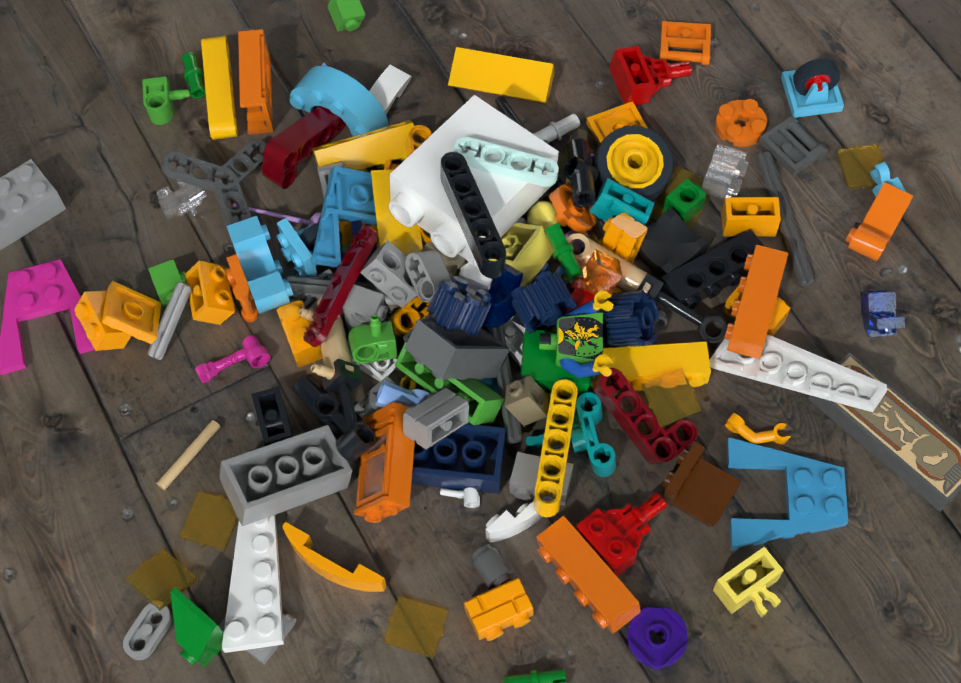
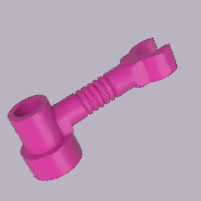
M252 335L242 341L244 348L218 361L200 364L195 370L201 382L206 383L218 375V372L245 359L248 360L252 368L263 367L270 361V355L266 347L261 346L257 337Z

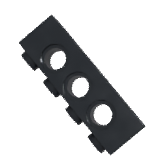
M750 229L664 275L661 281L665 284L660 291L688 308L694 309L700 301L716 297L722 289L730 285L732 287L738 285L741 276L746 277L749 270L744 269L748 253L753 254L756 245H764ZM734 260H740L742 263H737ZM711 272H718L721 275H715ZM689 284H696L699 287H692Z

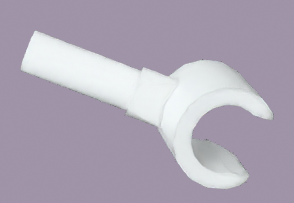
M472 487L465 488L464 491L441 488L440 495L464 498V506L467 508H477L480 506V496L477 490Z

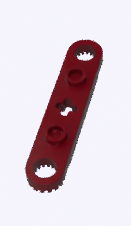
M368 225L363 226L360 232H357L358 236H354L355 239L352 240V247L347 249L341 264H339L312 316L314 320L309 324V328H306V332H304V341L312 347L322 344L328 336L334 322L341 316L342 307L359 274H361L360 272L367 263L366 260L378 238V232Z

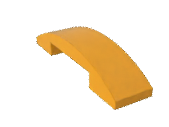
M287 522L283 524V530L294 551L319 575L336 584L354 590L384 592L387 585L384 577L361 564L357 566L354 573L349 572L311 550L313 542L310 535Z

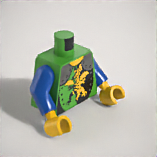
M604 290L599 291L595 295L594 300L558 318L556 333L539 334V350H556V365L561 366L562 369L577 378L594 376L599 373L606 377L610 376L612 370L606 365L613 364L614 361L608 355L603 354V313L599 312L600 309L604 311H611L613 309V303L610 301L604 302L612 295Z

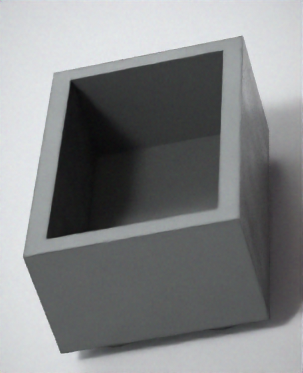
M435 319L417 320L404 349L413 355V359L416 362L432 370L433 376L440 380L496 378L509 348L484 329L480 328L478 335L471 337L466 335L467 331L454 328L453 331H447L445 328H441L440 325L435 324Z

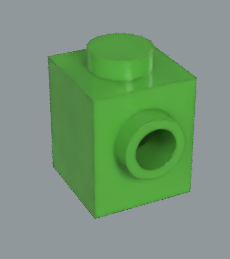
M330 0L327 6L337 31H354L360 27L365 17L360 0Z
M174 259L148 268L157 294L165 307L168 305L176 284L181 282L187 285L185 272L179 273Z

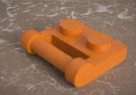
M662 21L659 59L664 61L700 62L701 65L709 66L711 24ZM668 47L702 49V53L669 51Z
M235 254L227 257L230 268L225 269L234 296L240 301L242 306L241 313L243 319L246 322H254L259 316L238 256Z

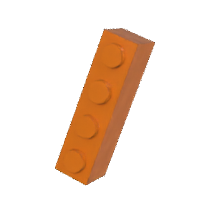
M756 245L754 253H748L744 269L749 270L747 277L741 276L737 291L742 293L741 300L735 299L731 315L735 316L736 319L734 324L728 323L724 338L729 340L727 351L760 359L788 257L787 252Z
M564 516L536 536L539 545L537 552L547 564L550 561L557 568L555 573L564 585L571 584L576 590L573 594L583 607L588 604L594 612L592 614L593 619L602 629L607 627L614 634L641 613L639 601Z

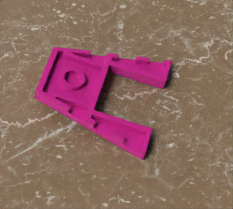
M61 259L8 273L0 334V375L27 368L19 322L70 309L79 353L82 354L95 350L75 314L74 309L81 296Z

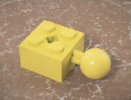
M540 201L533 204L527 212V224L515 223L501 237L506 248L503 284L528 287L554 252L544 232L547 227L558 223L555 219L557 212L552 203Z

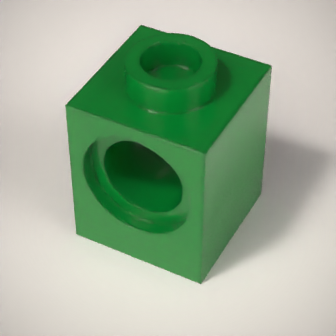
M685 179L666 196L663 211L666 212L672 208L686 224L704 207L707 194L701 186L692 183L689 179Z

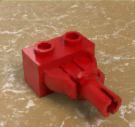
M639 46L616 49L609 66L623 103L626 104L633 101L635 106L648 104L652 95H655L662 87L670 86L672 79L690 77L692 71L688 61L669 64L663 59L655 60L651 57L643 56Z
M656 492L639 507L632 508L628 503L622 509H611L604 513L598 508L576 525L578 533L617 577L635 563L642 538L651 529L647 522L667 508L665 500L663 498L659 500L661 496Z

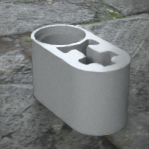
M429 250L410 253L406 257L405 268L418 297L423 302H431L439 282L443 279L452 280L441 256L437 251Z

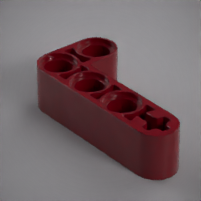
M322 106L317 107L267 143L263 152L262 175L282 189L289 188L296 178L298 163L313 153L312 148L324 145L340 134L345 128L346 123L329 109Z
M610 368L612 373L608 377L599 373L593 378L592 388L649 463L657 465L669 462L696 440L698 435L697 428L689 420H680L663 428L618 369ZM607 378H610L612 381L609 387L605 385ZM618 390L621 392L620 394H618V395H616V396H614V397H613V395H612V394L616 393ZM622 398L629 402V412L622 409L620 403ZM639 421L645 423L647 427L645 435L641 434L638 430ZM678 427L682 428L685 433L683 441L677 436L676 431ZM657 444H660L664 449L662 458L655 452Z

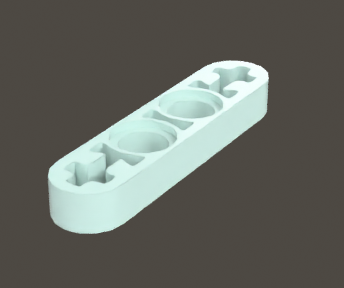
M461 137L454 144V152L462 154L470 167L544 187L552 186L557 181L559 167L555 161L549 158L472 137ZM466 148L470 149L467 153L462 152L465 151ZM488 154H496L500 157V160L489 162L485 157ZM522 161L526 164V167L521 170L515 169L512 163ZM531 166H535L533 172H531ZM544 170L549 171L547 175L542 174Z

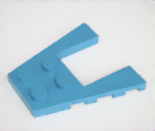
M337 166L330 170L311 261L312 264L337 267L341 264L338 219L377 226L371 173Z
M734 438L727 439L728 468L785 470L787 520L731 518V550L751 544L753 546L764 544L767 541L779 538H792L795 535L807 532L815 533L834 529L848 524L844 467Z

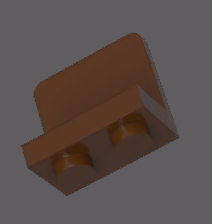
M694 442L690 450L685 448L679 456L677 464L680 466L675 473L670 471L662 486L666 489L663 499L708 527H714L739 488L740 482L737 478L702 459L705 447Z

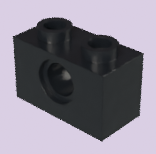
M279 386L251 394L264 445L268 446L293 437Z

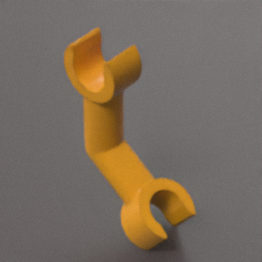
M735 413L731 415L725 424L729 431L740 434L753 444L771 441L777 444H785L791 437H781L777 433L778 430H784L787 425L785 423L777 424L773 430L755 433Z

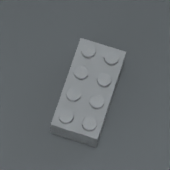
M32 159L0 178V251L66 210L58 192Z
M326 425L221 461L219 479L241 525L245 526L347 489L352 469L347 460L338 452L336 439L329 426Z

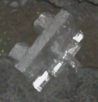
M177 181L180 188L173 193L168 187L157 191L159 205L167 220L176 215L181 217L187 212L191 217H195L198 215L195 207L202 204L201 200L207 197L203 188Z

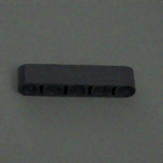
M448 152L441 158V183L480 272L487 278H498L505 270L506 248L466 159L458 152Z

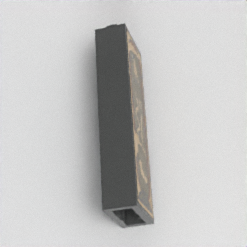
M850 352L843 359L837 357L833 361L887 384ZM887 384V392L873 412L809 395L808 400L939 512L961 491V444L889 384Z

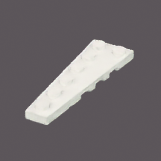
M768 334L760 359L727 351L729 340L726 339L723 340L709 359L710 367L713 369L870 412L875 410L887 392V384Z
M276 514L242 526L240 521L238 523L222 641L224 653L284 644Z

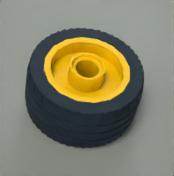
M632 125L614 130L600 143L593 158L592 165L599 170L598 178L594 183L595 188L599 191L606 179L609 178L653 202L664 191L671 177L673 160L669 146H667V143L660 135L653 132V130H649V128Z

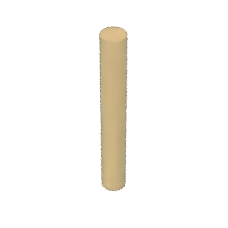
M212 420L156 484L165 491L221 426Z

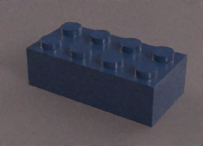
M465 424L428 449L418 445L415 440L411 484L459 490L472 487L477 492L499 494L506 445V428Z

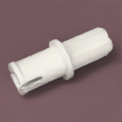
M572 114L556 123L552 121L549 123V126L532 134L545 143L555 139L561 140L562 135L578 128L580 121L576 114Z

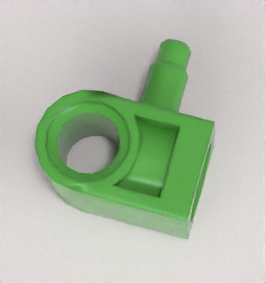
M166 76L142 80L143 103L150 121L156 125H163L171 121L174 113L173 100H180L191 96L188 89L172 90Z
M372 315L370 317V324L357 326L349 332L348 338L352 357L357 363L369 364L397 358L396 341L391 321L381 322L378 315Z

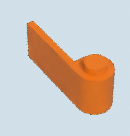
M884 182L862 224L858 228L852 227L846 238V242L850 243L848 248L878 262L909 206L913 195Z

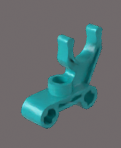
M584 393L576 401L571 433L573 449L575 453L587 450L593 472L597 476L608 477L615 472L617 463L613 448L608 444L599 443L594 425H597L603 417L601 400L594 393ZM548 397V409H549L550 397ZM593 407V411L587 412L586 408ZM556 420V421H554V422H556V423H558V424H564V423H565V422L562 421V420ZM544 434L528 436L526 438L527 448L530 451L541 448ZM605 457V460L608 462L601 463L600 458Z

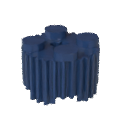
M550 271L539 274L535 278V282L529 284L528 287L520 286L511 293L513 297L512 305L526 331L530 334L535 333L536 328L542 325L553 328L557 325L558 318L563 317L564 313L570 308L573 310L577 306L561 276H552Z
M453 276L451 281L441 280L427 308V312L434 314L433 316L436 317L434 320L435 324L440 325L441 328H445L447 331L459 328L460 330L467 331L466 335L468 336L478 335L491 307V294L481 289L476 291L470 286L468 287L469 282L458 276Z
M644 290L613 293L608 298L613 303V309L611 311L601 309L600 313H603V322H606L608 345L611 347H637L655 343L657 333H653V327L655 326L654 320L658 319L659 314L656 300L649 299Z

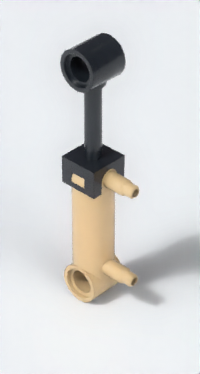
M574 233L566 238L569 244L576 240H582L585 244V250L582 254H574L583 273L570 279L568 282L571 285L589 269L625 292L644 290L649 299L656 300L699 326L698 330H700V334L705 341L718 343L725 338L727 325L721 317L716 315H706L703 317L660 291L665 283L587 236ZM711 321L718 322L722 327L721 333L716 337L709 336L705 331L706 325Z
M323 295L309 309L301 308L299 315L312 322L314 320L312 316ZM340 316L334 322L326 339L320 344L324 365L313 364L311 371L321 376L324 390L340 394L347 428L345 433L337 439L336 447L341 456L346 460L355 461L375 445L376 436L367 424L357 422L351 391L363 380L359 365L352 363L342 316Z

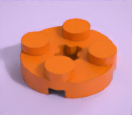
M734 100L720 106L716 117L715 129L723 141L726 142L727 139L733 142V146L749 147L756 144L760 140V136L764 134L767 126V117L755 100ZM742 120L746 123L744 127H741L740 124H735V122Z
M563 184L549 195L557 212L555 219L561 226L566 227L568 225L572 230L584 235L596 224V215L589 212L591 207L579 208L574 205L571 185Z

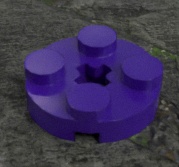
M653 607L642 609L641 613L631 620L626 638L633 657L641 664L654 670L669 667L679 661L686 650L688 639L686 625L682 618L673 610L664 607L662 609ZM662 631L664 633L662 638L664 643L660 644L657 642L654 644L651 642L652 636L650 632L659 633Z

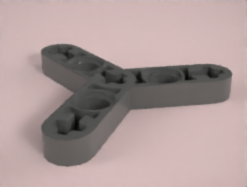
M254 139L247 143L223 166L173 151L165 155L161 163V170L169 178L214 192L225 224L228 226L251 218L240 184L263 164V152L267 144L262 140ZM256 150L260 151V154H256L251 160L249 157L251 153ZM172 161L176 162V169L172 168ZM242 162L246 166L247 171L241 172L237 170L234 163ZM187 165V166H189V168H188L187 172L185 173V172H184L185 169H186L185 166ZM193 169H202L205 172L206 177H196L193 173ZM214 174L213 181H210L211 175ZM221 178H225V179H226V183H228V184H227V185L222 184L223 181L221 180ZM226 200H235L239 204V209L228 207Z

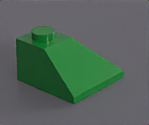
M174 587L170 592L176 642L183 649L179 654L190 665L193 666L197 662L205 668L222 649L223 632L212 619Z

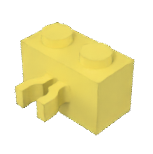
M763 547L720 577L713 591L731 614L752 600L757 613L762 618L768 612L762 605L763 599L770 601L774 608L781 603V600L774 593L769 592L767 588L779 580L784 570L768 550Z

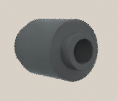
M486 544L473 553L471 559L474 561L473 567L489 589L511 581L510 576L513 570L497 548H492L490 544Z

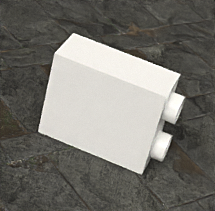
M476 95L472 96L390 173L391 202L389 203L392 215L406 227H412L417 224L431 234L433 244L441 253L452 258L459 254L473 265L476 261L441 183L440 166L441 158L444 154L454 152V144L461 137H472L549 158L556 163L559 151ZM466 148L465 151L462 152L467 153L470 149ZM488 154L485 159L489 162H497L500 160V157L496 154ZM516 161L512 163V166L515 169L521 170L526 167V164L522 161ZM469 166L500 237L551 187L535 185ZM531 166V172L534 171L535 166ZM544 170L542 174L547 175L549 171Z

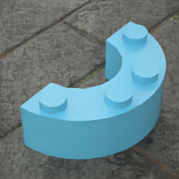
M316 66L311 68L290 93L289 101L293 107L308 113L313 111L316 106L327 108L333 114L341 117L353 136L387 127L389 124L380 103L362 84L349 75L331 67Z
M254 216L226 226L258 313L261 314L289 304V296H292L293 292L289 281L286 278H281V275H284L279 260L274 261L267 244V240H270L271 237L266 224L260 225L258 217Z

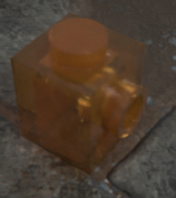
M596 249L582 270L584 287L593 294H597V292L602 290L611 294L622 277L619 259Z

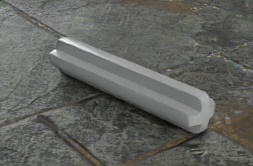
M181 282L176 284L160 321L157 339L148 349L147 354L150 357L158 360L163 358L192 288L189 285Z

